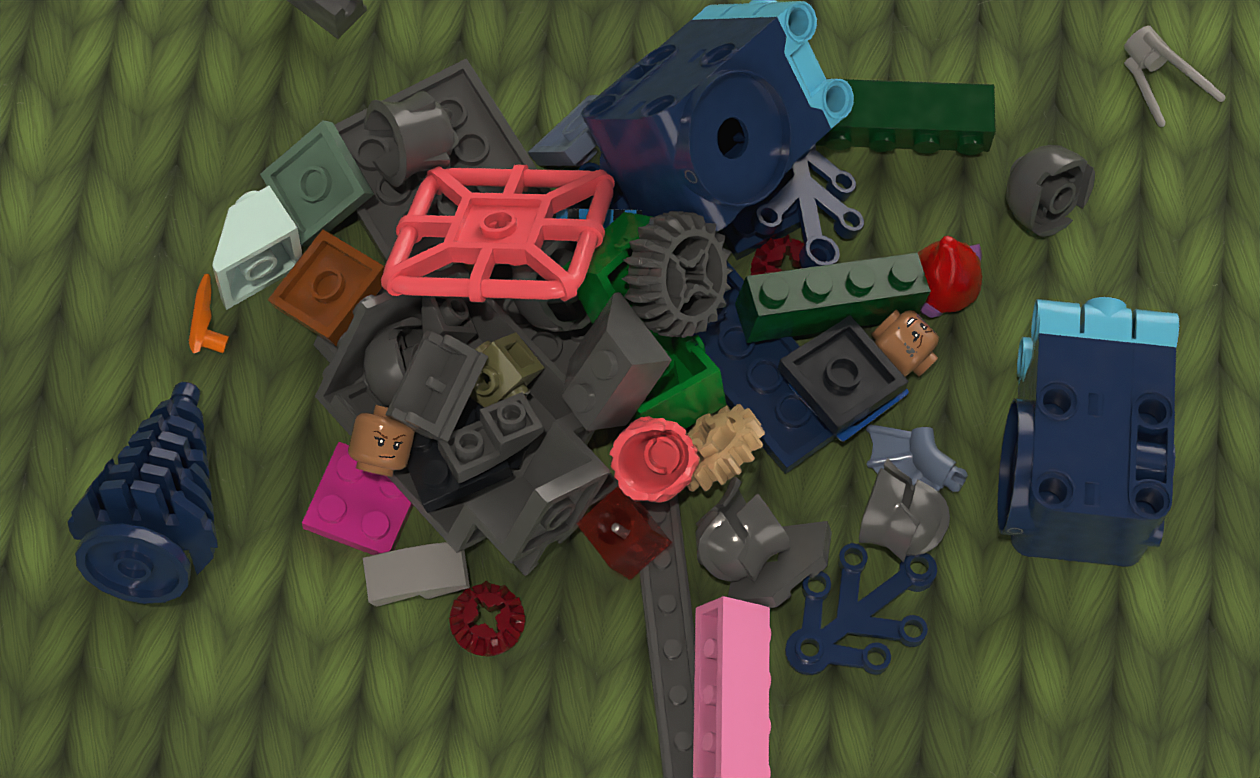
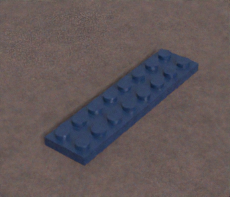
M613 191L610 207L624 195L622 192ZM594 196L566 209H589ZM726 260L727 266L733 269L727 275V284L732 289L725 291L723 295L726 307L717 309L718 320L708 323L706 331L694 333L693 336L698 335L705 346V353L721 371L727 405L732 409L737 404H741L744 410L749 408L761 423L760 426L765 431V435L759 438L763 443L762 447L784 474H787L837 438V436L829 430L821 419L789 387V382L777 369L780 359L800 347L792 337L750 343L746 342L735 306L744 280Z

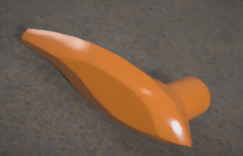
M204 274L196 293L189 336V346L193 353L200 352L201 347L224 353L229 339L227 335L208 330L212 319L210 310L211 279L209 274Z

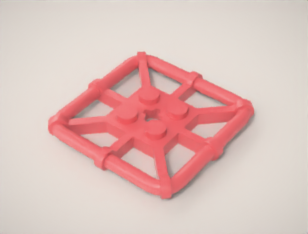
M514 165L513 169H443L440 166L427 171V177L420 184L407 215L400 219L396 227L397 239L385 264L381 285L392 296L403 294L409 296L469 297L471 302L480 303L485 302L486 298L536 300L560 298L562 301L572 299L577 296V290L585 280L595 248L599 247L603 242L605 236L603 224L613 198L614 178L601 169L596 171L529 169L527 165ZM465 186L505 187L503 193H472ZM528 187L557 188L547 194H522L527 192ZM435 194H444L458 206L455 216L427 215ZM594 196L586 219L553 218L555 213ZM422 237L445 238L443 243L409 258L414 244L418 243ZM544 240L577 241L568 271L541 250ZM452 262L474 265L470 278L423 277ZM495 264H509L512 266L527 264L546 281L490 279Z

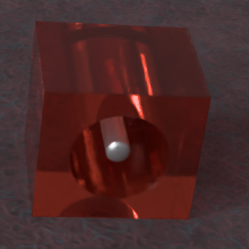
M619 486L576 523L608 566L630 580L672 543L641 502L632 500L630 496L624 495Z

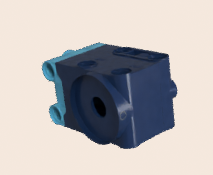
M752 0L749 3L708 5L660 47L643 57L582 110L581 115L601 151L600 169L610 174L614 178L615 183H618L631 210H642V215L652 217L663 215V213H669L670 211L696 213L704 216L705 223H716V231H719L729 225L746 206L758 203L766 198L777 187L784 174L794 165V162L837 123L848 116L854 103L851 86L843 79H826L808 42L814 35L817 27L815 10L810 4L805 1L777 2L776 0Z
M1111 297L1090 299L1082 305L1081 309L1079 303L1036 299L1032 315L1031 337H1022L1020 340L1017 359V376L1019 377L1018 399L1014 398L1012 400L1006 420L998 481L997 517L1000 534L1010 535L1013 547L1020 554L1027 557L1127 567L1138 563L1148 546H1160L1164 531V520L1172 505L1173 475L1176 458L1174 409L1176 347L1179 335V316L1177 313L1135 309L1132 314L1131 309L1126 308V304L1123 301Z

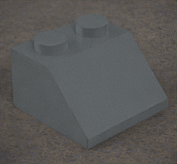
M614 293L569 360L561 397L586 431L626 426L672 361L621 293Z

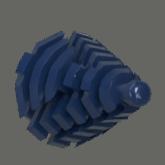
M179 382L176 384L171 398L162 401L152 412L150 418L141 422L138 431L131 436L128 442L129 446H125L118 455V465H115L113 458L106 463L103 471L95 478L84 496L71 511L72 516L67 522L73 538L81 540L75 553L76 567L92 585L102 592L122 600L149 604L165 603L180 597L188 587L191 576L190 561L183 551L189 550L198 575L214 558L215 548H218L213 504L211 503L208 459L206 457L207 446L203 434V414L197 407L200 399V390L192 383Z

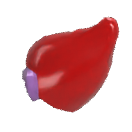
M944 236L940 241L933 242L918 252L931 291L921 309L923 314L930 318L939 317L944 312L960 311L977 299L981 291L983 278L980 244L969 246L967 243L960 242L951 236Z

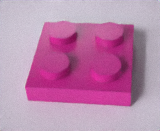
M338 442L302 521L303 529L371 555L394 551L414 505L387 476L356 469L357 461L353 460L348 454L349 445Z

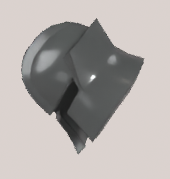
M418 91L402 102H385L376 99L370 102L365 115L364 129L378 131L393 129L398 141V149L388 152L373 161L376 169L392 186L398 187L417 172L429 171L438 166L447 169L450 163L449 156L459 141L458 134L453 130L451 124L453 112L447 107L440 105L425 91Z
M887 458L884 463V469L880 468L864 510L859 543H872L887 547L903 562L906 556L925 554L941 542L948 530L950 513L947 502L937 490L918 479L915 485H912L911 478L900 471Z
M733 477L720 501L695 524L697 526L695 532L697 560L700 565L705 566L718 579L732 582L748 577L755 583L766 561L771 556L790 549L791 543L787 533L759 494H756L746 503L738 489L742 482L737 477Z

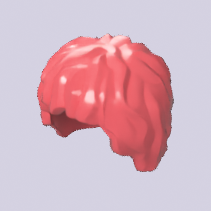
M648 416L640 417L631 422L619 434L610 451L612 456L610 466L615 471L614 478L618 480V486L624 495L630 496L632 500L662 503L675 497L677 493L681 492L691 482L692 474L699 465L700 457L697 455L698 449L692 443L690 436L686 434L684 427L664 418Z

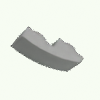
M447 542L398 549L363 558L368 601L376 607L418 595L425 599H431L470 588L465 551L462 550L456 553Z

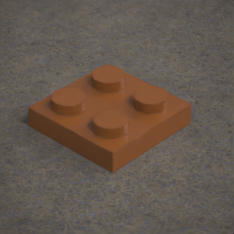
M322 229L272 293L268 301L277 310L334 346H337L338 340L348 330L352 322L355 306L369 295L376 296L382 288L381 278L385 266Z

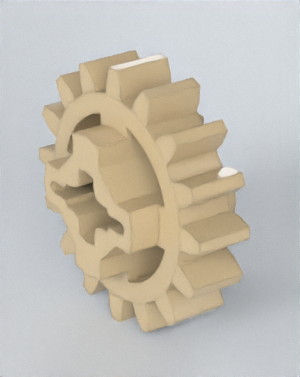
M737 404L730 410L728 406H725L719 410L718 414H705L698 418L696 423L691 425L692 429L686 434L690 436L692 443L698 449L697 455L700 459L697 469L692 474V480L687 485L690 491L694 492L699 486L704 491H707L715 481L723 485L727 480L742 472L740 466L744 462H753L755 457L751 452L763 446L759 438L765 435V431L749 408L744 410L741 404Z

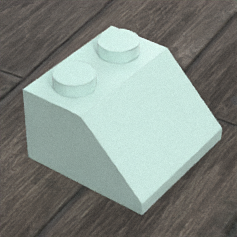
M270 186L260 191L245 193L236 201L235 205L229 207L212 264L221 301L226 310L286 277L303 255L297 226Z

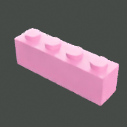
M724 596L696 607L693 778H770L771 776L769 766V734L771 731L769 719V689L771 685V674L769 672V643L771 640L770 607Z

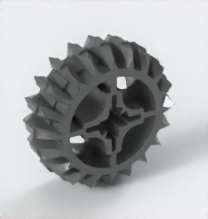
M670 211L669 213H663V215L650 217L649 224L638 227L639 239L629 242L633 251L631 257L623 259L629 265L628 275L622 278V280L629 283V290L624 298L633 302V310L646 327L660 336L685 338L693 336L694 333L706 331L708 323L718 320L717 309L726 307L723 298L724 292L732 289L727 284V275L733 269L728 267L726 263L731 251L722 247L725 235L716 232V223H705L704 216L696 213Z

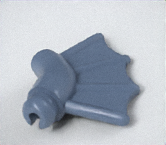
M877 425L867 426L866 430L870 434L873 443L872 455L870 460L867 461L868 468H872L878 474L880 468L884 469V463L889 458L900 471L911 478L912 485H915L918 479L937 491L944 486L952 492L961 490L968 474L966 470L956 467L957 462L937 448L933 428L920 427L912 429V431Z

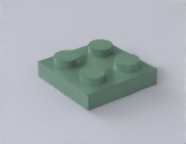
M324 120L260 173L265 184L271 187L297 226L300 244L304 247H309L322 229L329 233L374 195L333 122Z

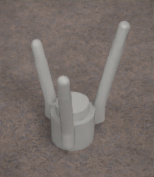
M1151 26L1139 29L1125 43L1124 49L1130 57L1124 62V65L1134 75L1149 110L1159 127L1165 126V120L1142 69L1147 68L1150 72L1156 71L1168 60L1217 101L1223 102L1225 100V95L1171 50Z

